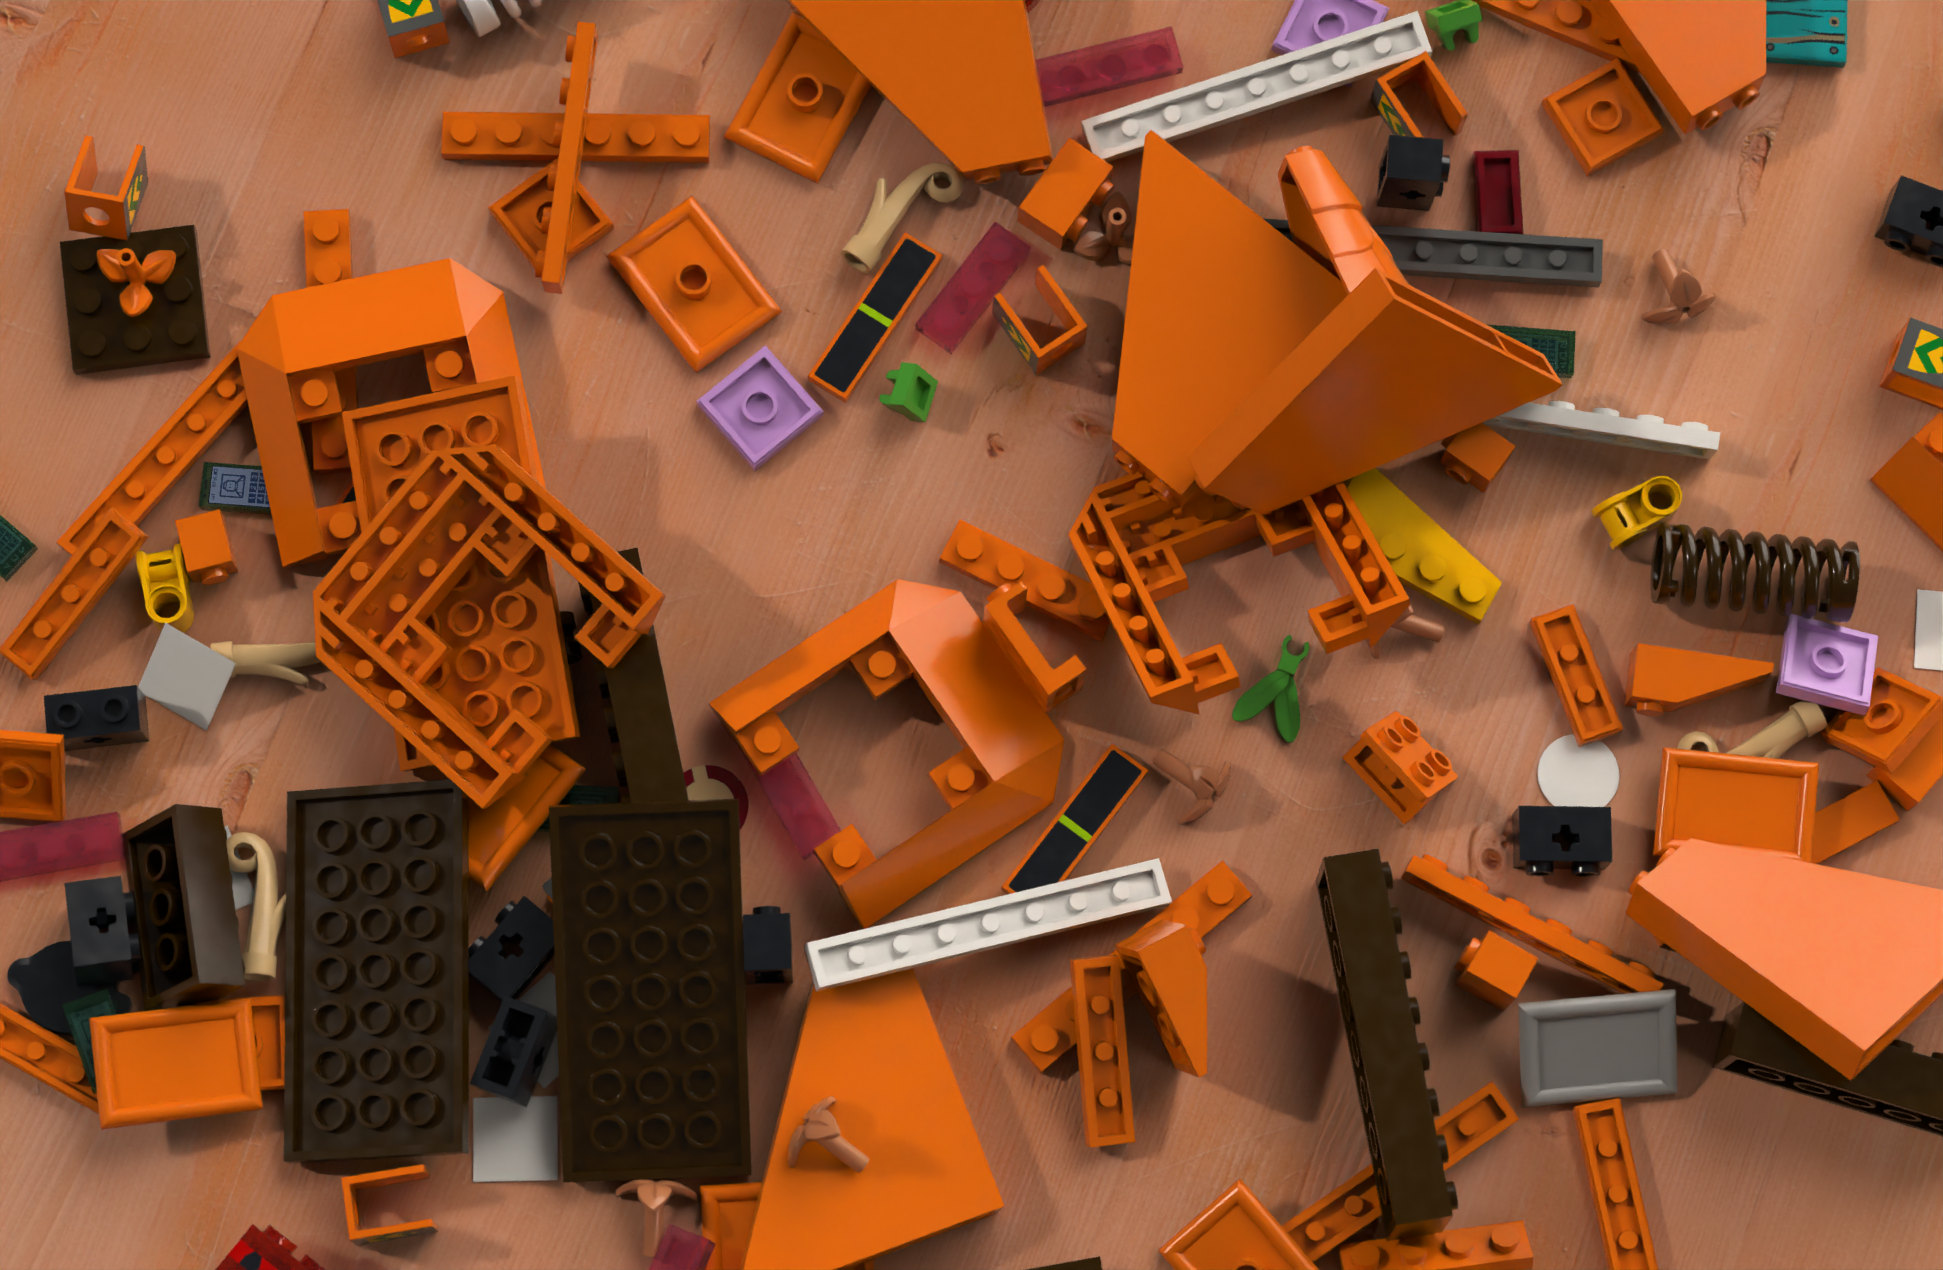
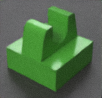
M1456 0L1425 11L1428 27L1435 31L1442 47L1454 50L1453 36L1460 29H1463L1467 42L1475 43L1478 41V22L1483 21L1478 3L1472 0Z
M901 362L900 369L891 370L886 375V378L894 384L892 395L881 394L879 401L890 410L901 413L910 421L926 423L938 381L919 365Z

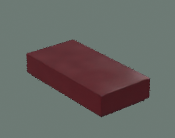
M1474 151L1472 160L1477 232L1523 234L1519 151Z

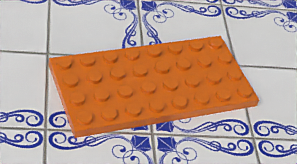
M515 375L342 412L361 533L431 450L495 444L537 480L521 379ZM539 547L512 579L504 575L487 558L481 555L424 622L453 648L426 683L488 739L514 708L520 709L553 739L551 743L580 738L551 557ZM393 728L400 771L409 772L435 766Z

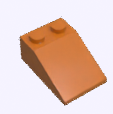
M1162 919L1115 944V947L1174 1068L1200 1078L1207 1074V966L1201 956L1206 953V948L1200 935L1194 928L1188 929L1187 925Z

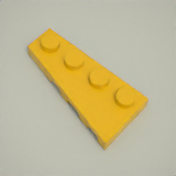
M1376 468L1353 477L1347 489L1399 581L1479 625L1502 582Z

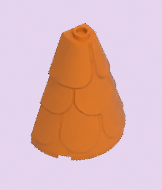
M1301 146L1285 155L1277 175L1292 242L1341 280L1347 295L1375 267L1409 284L1394 262L1389 249L1362 214V204L1324 152L1317 149L1313 150L1311 146Z

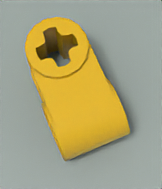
M1657 476L1628 491L1618 493L1595 506L1591 513L1594 518H1600L1612 539L1610 546L1615 551L1635 542L1646 533L1656 529L1661 522L1667 523L1670 521L1682 502V491L1678 483L1672 478ZM1653 492L1664 494L1669 499L1670 507L1664 510L1653 507L1649 503L1648 495Z
M175 544L171 550L146 554L143 550L136 553V563L149 617L160 632H162L165 623L185 633L194 621V611L189 587L190 576L186 569L181 544ZM171 602L180 604L178 613L173 617L162 618L159 616L162 607Z

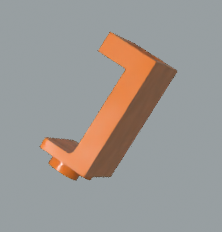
M1023 581L1013 587L1006 583L998 587L987 597L989 603L984 608L983 624L1047 714L1082 690L1087 669L1077 655H1074L1054 670L1051 668L1015 617L1025 609L1028 588Z

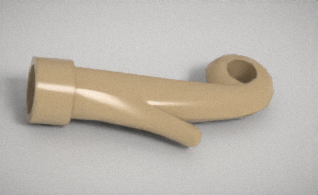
M935 162L924 165L912 172L901 182L888 198L886 179H878L874 199L867 218L858 234L853 235L841 251L843 259L857 271L869 274L881 259L882 255L880 252L922 189L924 188L933 199L939 202L947 203L954 201L961 195L964 189L962 175L949 164ZM941 178L947 180L950 183V187L946 189L938 188L934 180Z
M233 641L211 643L212 650L236 663L230 678H235L236 675H262L285 679L306 686L309 683L308 677L292 668L321 662L316 657L315 642L233 645Z
M1800 700L1789 707L1790 711L1726 753L1779 759L1789 748L1803 738H1809L1827 728V722L1817 703ZM1695 731L1688 733L1680 740L1677 749L1691 750V747L1694 745H1702L1707 752L1719 753L1715 741L1704 732Z
M236 833L226 841L230 870L240 873L256 870L249 926L244 953L241 954L245 966L244 977L247 981L269 982L276 978L277 957L275 952L278 937L286 917V893L278 902L276 863L272 850L266 841L253 833ZM245 847L251 849L254 855L250 859L242 861L237 859L234 853L238 848Z

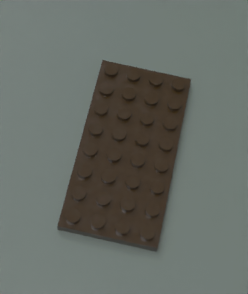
M450 779L288 791L284 1162L292 1164L469 1154V796Z
M716 799L550 805L549 827L563 1183L752 1175L739 800Z

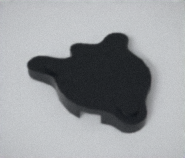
M61 941L48 945L29 958L15 960L8 969V981L18 990L24 1007L32 1019L43 1028L58 1034L77 1037L69 1016L77 1011L109 1001L113 1015L129 1013L133 1006L131 998L118 990L121 981L77 987L71 941ZM132 962L133 975L140 972L138 962ZM93 1001V1003L83 1006L84 1003Z

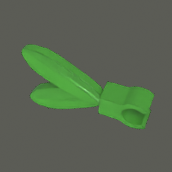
M1288 635L1281 645L1282 656L1277 670L1264 677L1245 692L1237 701L1232 713L1233 720L1235 721L1250 720L1274 701L1277 730L1282 739L1287 743L1295 740L1300 729L1299 702L1293 677L1299 663L1306 658L1309 652V642H1306L1303 645L1304 650L1302 654L1297 656L1291 655L1287 650V644L1292 640L1291 635Z

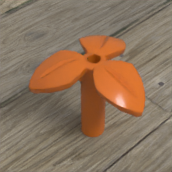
M131 249L97 250V260L102 273L111 282L123 283L129 281L130 285L120 294L119 300L122 310L128 316L135 317L144 313L152 302L153 297L144 285L145 282L162 284L166 281L174 269L176 254L171 250H158L148 254L142 265H140L135 253Z

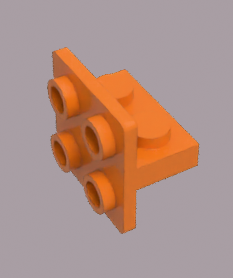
M1394 711L1367 728L1360 735L1361 739L1342 758L1405 825L1440 791L1452 784L1458 776L1452 770V764L1447 756L1441 751L1433 749L1420 736L1421 731L1417 724L1409 717Z

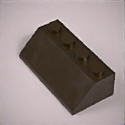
M175 804L123 833L122 838L129 892H133L135 907L134 932L135 934L138 933L141 961H138L144 1011L218 1000L246 986L244 977L245 966L242 960L238 933L239 921L235 911L232 889L233 877L229 867L226 845L227 833L224 828L222 808Z

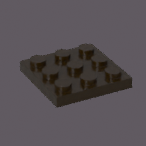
M195 225L132 232L128 240L101 236L60 242L72 368L76 375L211 357L198 236ZM131 249L135 253L140 265H142L146 256L152 252L171 250L176 254V262L171 275L162 284L145 282L144 285L153 297L152 302L144 313L131 317L122 310L119 300L120 294L130 285L129 281L123 283L111 282L99 267L97 250Z

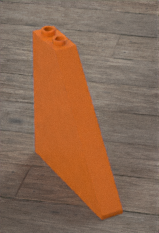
M786 0L966 180L974 179L976 184H987L1000 180L1001 173L1018 170L1021 176L1038 174L1045 171L1044 165L1052 162L1053 154L1025 0Z
M1589 0L1601 18H1606L1619 37L1618 41L1684 134L1691 132L1697 127L1701 130H1706L1716 124L1723 117L1725 111L1734 106L1737 109L1745 108L1759 97V89L1766 76V0Z
M1152 130L1145 135L1112 431L1113 452L1116 453L1113 457L1114 460L1125 471L1132 475L1138 471L1150 481L1148 487L1159 499L1165 503L1173 500L1180 507H1183L1199 488L1195 481L1197 474L1188 456L1348 295L1341 280Z
M1375 267L1188 456V459L1197 474L1195 481L1205 493L1210 496L1220 495L1229 499L1240 509L1247 507L1265 515L1553 393L1563 384L1544 354Z
M1692 838L1676 851L1673 848L1668 849L1650 873L1645 870L1642 871L1629 887L1628 893L1632 897L1625 912L1626 915L1850 1081L1943 995V890Z
M913 968L817 992L814 982L811 983L740 1270H846L997 1214L1005 1207ZM833 1096L837 1101L829 1106L827 1110L836 1119L840 1129V1136L869 1157L867 1165L859 1173L816 1141H808L802 1146L794 1168L788 1165V1148L793 1132L798 1126L804 1124L803 1116L810 1108L827 1097Z

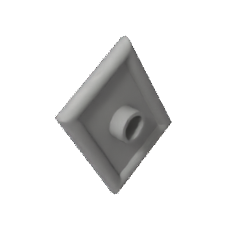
M1675 989L1518 1003L1522 1108L1677 1093Z

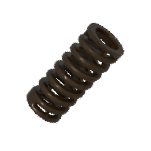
M1661 522L1659 525L1651 565V598L1653 603L1666 604L1669 602L1670 597H1675V593L1678 592V581L1672 580V573L1678 551L1682 546L1683 578L1680 601L1684 606L1690 607L1695 602L1698 570L1706 548L1708 574L1704 602L1705 606L1709 609H1715L1719 605L1722 572L1730 551L1732 576L1728 602L1729 608L1732 611L1738 612L1743 608L1746 592V575L1754 553L1756 579L1753 592V610L1757 614H1763L1767 611L1770 598L1771 573L1778 556L1780 581L1777 594V612L1779 615L1787 617L1792 611L1795 594V576L1800 560L1803 558L1805 578L1801 596V615L1806 619H1812L1817 612L1820 574L1827 559L1829 569L1826 600L1820 601L1818 610L1819 612H1826L1827 619L1835 622L1847 623L1852 616L1858 592L1860 555L1857 542L1848 541L1839 549L1837 543L1831 539H1823L1815 546L1812 539L1804 536L1798 537L1791 544L1788 537L1783 534H1775L1767 542L1762 533L1755 531L1748 533L1743 539L1737 530L1727 529L1718 537L1715 529L1704 526L1694 536L1691 527L1685 524L1669 525L1666 522ZM1849 565L1848 579L1845 580L1847 566Z

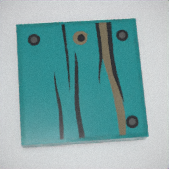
M1766 0V63L1843 68L1847 62L1848 0Z

